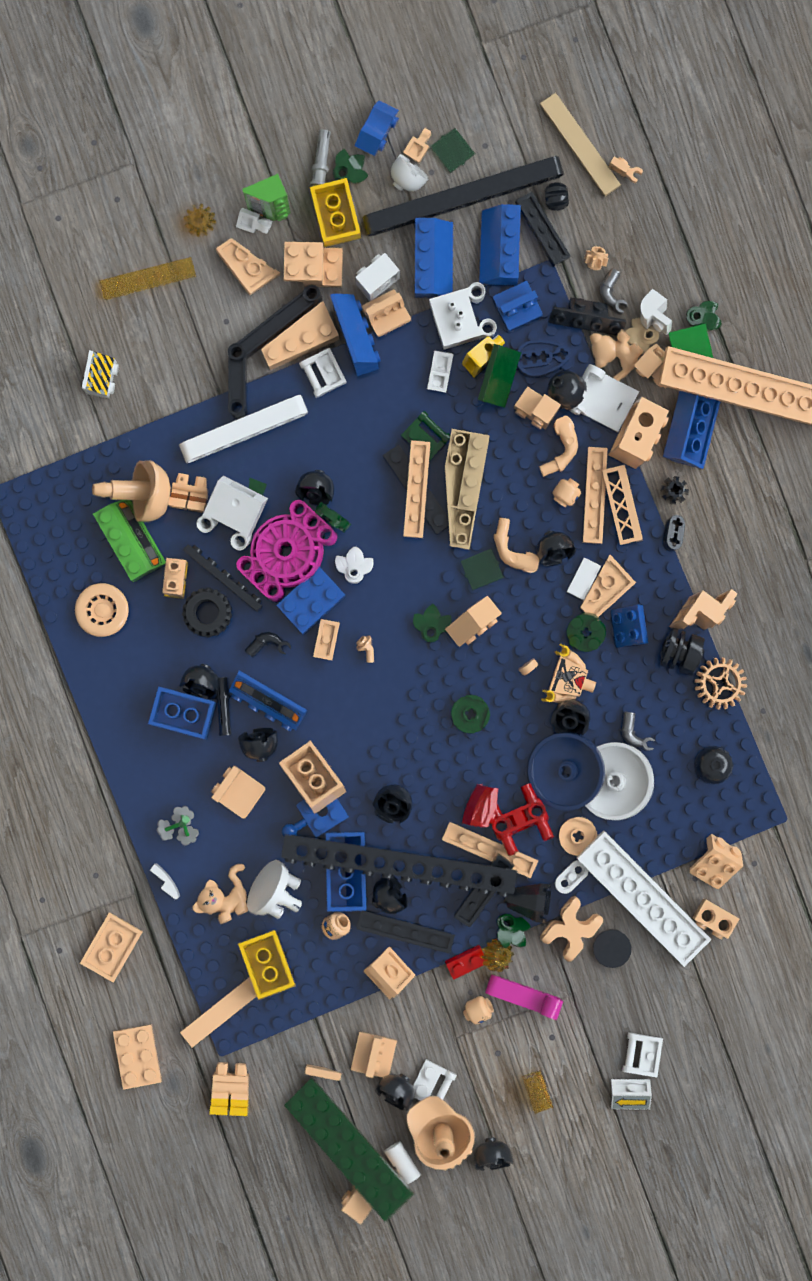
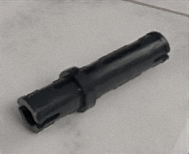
M228 677L218 678L219 689L215 697L218 706L219 736L232 735Z

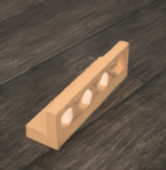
M625 465L602 470L620 545L643 541ZM618 471L620 479L615 485L608 480L607 474ZM616 489L624 493L621 503L613 500L612 495ZM624 501H626L627 508L623 506ZM614 503L619 506L617 510L615 509ZM621 507L627 510L629 514L625 522L617 517ZM619 522L622 523V524H624L621 529H620ZM625 526L633 530L634 538L623 540L621 532Z

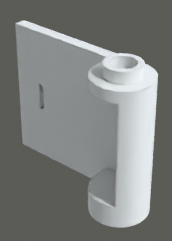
M589 364L582 376L587 386V391H584L583 394L584 399L577 407L569 411L576 415L581 413L619 432L639 391L606 375L602 369Z

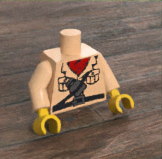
M559 644L562 647V651H555V654L560 657L549 690L542 691L547 693V698L541 699L544 702L561 703L568 699L575 700L576 697H580L582 690L593 693L596 685L595 681L586 679L588 670H586V665L581 658L569 650L567 646Z

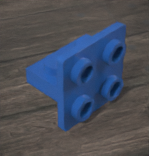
M527 281L493 296V300L509 331L543 315L537 302L538 296L535 290H531Z
M633 605L611 610L617 648L648 643L643 605Z

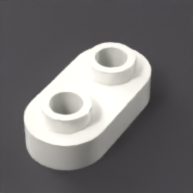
M579 860L572 862L556 878V889L561 893L571 892L588 875L589 870ZM577 866H580L582 868V871L579 874L575 872V868ZM562 880L568 881V885L566 887L561 886Z

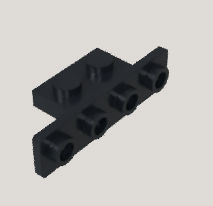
M573 297L570 298L569 309L554 306L548 322L551 324L616 336L621 329L624 331L626 325L625 319L608 316L607 304Z

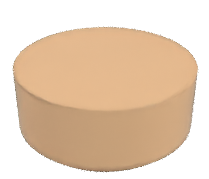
M533 658L520 667L519 671L522 675H526L534 670L538 663Z

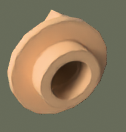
M362 636L357 641L358 646L356 649L358 651H366V662L372 663L374 662V649L371 645V636Z

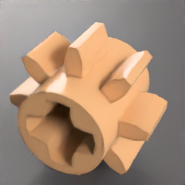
M592 247L591 251H586L585 263H588L587 266L592 270H600L602 266H607L608 254L605 253L606 251L602 247Z

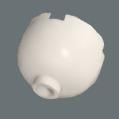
M402 154L397 157L391 167L390 172L394 180L393 185L400 191L403 189L416 191L427 182L428 177L416 164L410 163V159Z

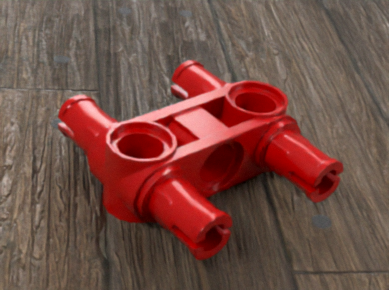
M531 783L521 787L527 802L525 806L502 814L497 804L495 810V821L491 826L497 840L502 842L508 856L518 853L512 838L513 834L529 827L537 826L543 841L554 837L548 824L549 816L545 806L539 798L537 799ZM535 808H540L543 813L540 816H534L532 811ZM499 823H504L507 828L501 832L496 829V826Z

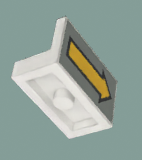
M611 1079V1109H650L652 1096L650 1079Z

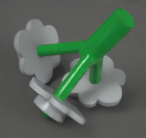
M187 806L174 808L172 820L176 821V824L170 825L168 820L158 821L157 832L164 841L173 838L174 828L182 827L179 829V835L177 836V840L181 841L182 845H189L190 842H195L196 837L199 835L197 829H193L192 826H186L190 825L191 819L194 818V812L189 810Z

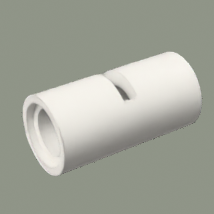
M401 1141L391 1145L384 1151L392 1166L396 1167L395 1171L406 1185L421 1176Z

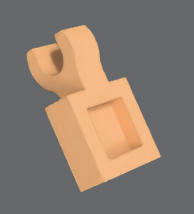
M424 128L418 139L413 136L403 154L420 164L429 149V146L425 143L430 138L431 131Z
M614 156L609 165L610 169L623 177L626 176L632 183H637L638 181L633 176L634 173L640 175L643 173V170L639 167L630 168L628 162L621 157L616 158Z

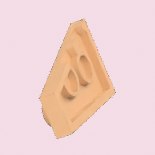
M232 238L216 248L218 255L249 296L281 273L271 268L262 259L251 254L248 249Z
M609 555L580 608L584 613H592L599 617L636 582Z

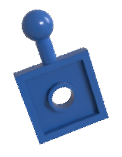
M338 799L326 806L328 813L324 817H320L317 813L314 814L306 801L303 800L296 804L303 819L294 825H285L282 828L283 837L285 834L297 835V831L308 825L317 838L349 816Z

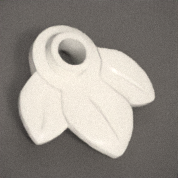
M353 547L349 550L346 557L336 556L335 564L337 570L345 574V578L349 583L356 584L362 581L364 575L372 570L373 558H364L362 551L358 547ZM356 571L358 574L352 576L351 572Z

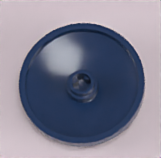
M558 733L547 737L534 749L529 760L528 777L535 794L545 804L559 810H574L587 805L599 794L605 779V765L601 753L590 740L575 733Z

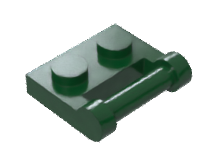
M424 410L402 433L401 437L410 445L411 441L430 442V461L450 440L451 435L449 433L446 434L428 417L429 414ZM422 422L441 438L439 443L419 426Z

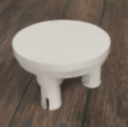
M278 860L271 861L261 870L252 884L247 899L248 911L254 915H265L268 913L277 919L284 912V908L280 907L282 905L297 912L299 908L295 905L301 907L302 902L290 896L285 891V888L289 886L293 890L297 889L301 879L291 875L284 863Z

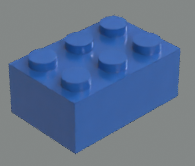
M319 567L313 576L300 583L276 606L304 635L346 596Z
M158 687L148 724L207 739L216 702Z

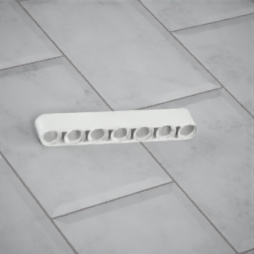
M297 395L179 444L186 463H190L308 414V410L302 396Z

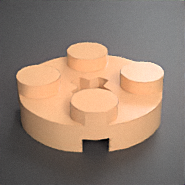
M582 817L568 819L559 830L560 845L567 853L578 856L598 836L592 822ZM581 831L583 839H579L576 842L573 833Z

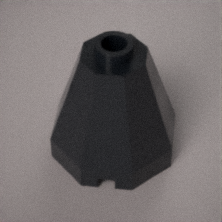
M539 883L515 887L514 894L509 893V897H504V903H507V908L535 922L546 923L547 919L543 917L549 913L551 891H547V888H551V884Z

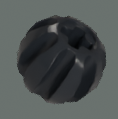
M554 182L545 188L546 206L549 209L560 211L568 206L569 195L565 184Z
M677 476L673 477V481L669 477L664 480L667 486L661 485L660 491L666 493L662 498L665 501L667 498H670V504L675 505L676 499L680 503L685 501L682 494H689V489L684 488L687 485L686 481L679 482V477ZM673 486H674L675 489H678V490H679V491L676 493V495H675V492H671V491H670V490L673 488Z

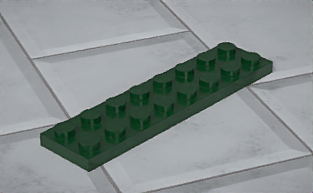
M311 1078L284 1105L384 1222H387L414 1195L411 1189L315 1079Z

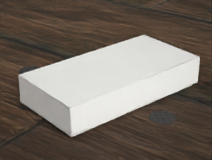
M583 558L567 593L584 601L601 566Z

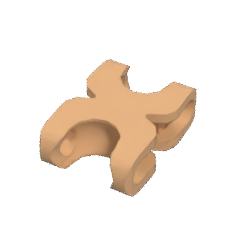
M576 896L571 897L560 909L562 921H551L540 936V940L545 944H550L557 937L567 938L568 943L563 951V957L568 962L572 961L583 949L581 937H592L603 923V917L598 914H593L586 921L577 920L576 913L581 903Z

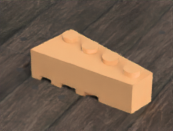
M322 301L261 349L270 370L339 340L338 332L324 302Z

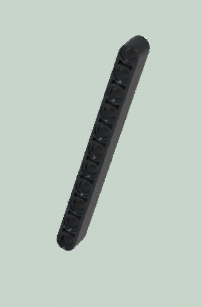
M553 156L367 214L362 217L367 236H375L414 224L415 218H433L564 176V171L559 156Z

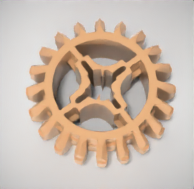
M714 658V665L707 661L708 668L702 665L700 668L704 672L696 673L701 679L694 680L695 683H700V686L695 687V690L701 689L702 691L697 696L699 698L705 696L702 702L706 703L709 700L710 708L716 703V709H720L721 704L724 709H728V702L733 707L735 706L733 699L740 702L741 698L738 694L745 695V692L740 689L747 687L746 684H741V681L747 678H740V674L744 671L742 669L737 672L736 669L739 667V664H735L732 667L733 660L731 659L725 664V658H721L720 663L717 658ZM715 668H724L719 677L708 675ZM729 671L735 678V686L728 681ZM723 678L725 686L718 688L716 681ZM706 680L713 685L712 696L706 689ZM723 690L733 692L727 699H717Z

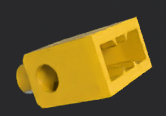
M500 335L493 339L487 336L466 354L462 365L474 378L488 366L493 345L503 346L505 344Z

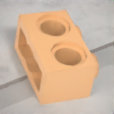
M704 898L692 919L696 920L697 926L704 930L706 927L713 930L712 935L721 940L723 937L727 939L730 937L739 921V918ZM705 910L711 912V918L707 921L702 919V913ZM722 920H726L728 923V927L725 930H720L718 926Z

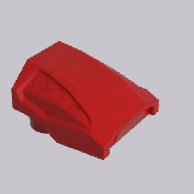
M477 784L467 803L462 823L479 827H489V824H493L497 808L498 788Z

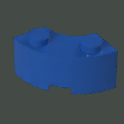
M378 100L360 130L355 147L373 156L378 151L382 152L390 129H394L397 125L399 118L396 116L399 110Z

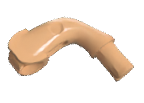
M563 416L554 423V430L556 435L560 436L565 452L555 457V460L539 466L543 477L556 471H563L577 453L578 440L574 429L575 426L568 416Z
M499 518L494 541L501 560L505 564L523 572H536L539 564L538 556L529 552L521 554L508 550L509 537L507 535L510 520Z

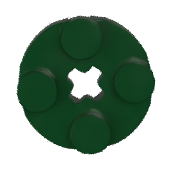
M321 501L314 511L342 532H345L351 526L348 520L336 511L329 509Z
M581 613L574 617L568 625L567 637L569 643L580 651L590 652L596 650L605 640L606 627L597 615ZM585 627L592 633L588 637H585L581 632Z
M467 695L454 703L451 717L453 724L460 731L475 733L487 725L490 711L482 698L476 695ZM474 709L473 713L476 714V717H472L471 720L467 719L468 716L465 715V712Z

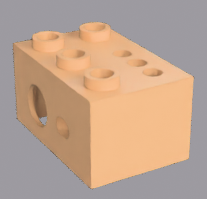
M643 397L637 400L628 412L609 456L634 469L644 462H648L653 454V451H651L653 445H656L661 437V434H659L661 427L664 428L669 418L666 416L669 410Z

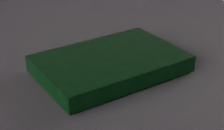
M497 344L493 345L478 400L506 407L521 352Z

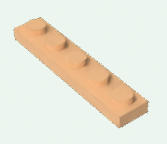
M411 441L404 537L423 538L430 442Z
M588 447L583 543L602 544L606 486L602 470L607 468L608 448Z
M449 822L442 840L489 861H493L499 853L514 863L513 869L517 870V873L528 878L532 877L538 863L537 859L520 852L508 856L502 844L452 822Z

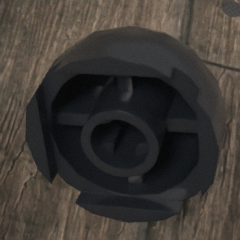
M560 371L548 383V396L560 404V409L571 410L583 401L584 391H587L586 382L575 372Z
M315 470L304 473L300 477L295 493L301 500L304 498L309 499L310 504L318 505L321 501L328 505L329 501L332 502L335 488L332 479L324 471Z
M549 531L539 540L536 553L540 564L542 563L543 566L549 567L563 563L562 559L566 557L568 560L575 555L576 549L567 534Z
M200 664V666H193L185 671L179 686H183L182 690L189 695L199 698L205 695L208 696L207 699H213L217 696L219 680L210 666Z
M574 699L564 700L554 709L551 724L555 727L556 733L568 732L583 736L589 728L590 713L582 702Z
M273 728L253 729L252 734L248 735L247 732H244L238 737L239 746L243 754L257 762L266 761L276 751L278 745L276 730L273 732Z
M706 747L695 757V773L705 783L720 784L727 780L732 773V757L721 747Z
M394 784L380 789L373 801L376 815L381 820L392 824L394 821L402 823L408 819L413 805L409 792L404 787Z
M394 876L393 879L382 877L373 887V905L388 914H396L408 907L406 893L402 895L400 891L402 885Z
M395 1074L387 1075L382 1078L375 1088V1092L379 1097L383 1094L385 1096L384 1101L400 1110L405 1108L408 1111L414 1099V1088L409 1083L410 1079L404 1074L399 1076Z
M496 1138L485 1139V1143L480 1144L474 1154L476 1170L485 1171L484 1167L496 1170L514 1164L511 1149L504 1142L497 1141Z

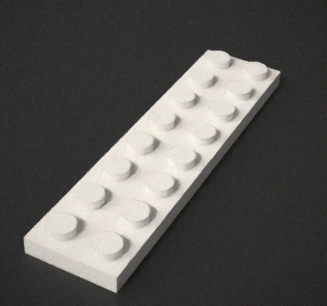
M604 830L576 857L684 967L712 940Z

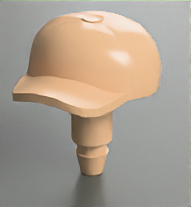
M138 461L134 468L132 481L111 480L110 483L101 482L92 485L93 495L104 498L110 497L111 500H132L134 516L139 522L154 521L164 515L168 507L171 490L166 472L153 461Z
M429 1096L410 1108L407 1114L408 1127L414 1139L416 1154L426 1166L446 1171L449 1168L453 1169L456 1165H460L462 1160L472 1153L474 1145V1129L472 1124L465 1116L455 1112L444 1100L437 1096Z

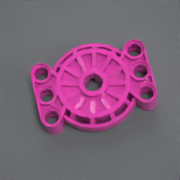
M295 500L291 503L289 508L291 515L275 516L262 524L251 542V557L242 556L236 564L237 569L273 602L282 600L284 597L283 587L298 586L313 576L323 560V545L331 546L337 541L336 532L302 500ZM299 507H304V511L301 514H296ZM317 519V524L310 527V522ZM331 532L328 539H323L324 533ZM282 545L285 547L292 546V552L288 556H282ZM250 562L251 567L248 570H244V565ZM260 575H264V580L261 583H257V578ZM273 588H277V593L270 596V591Z

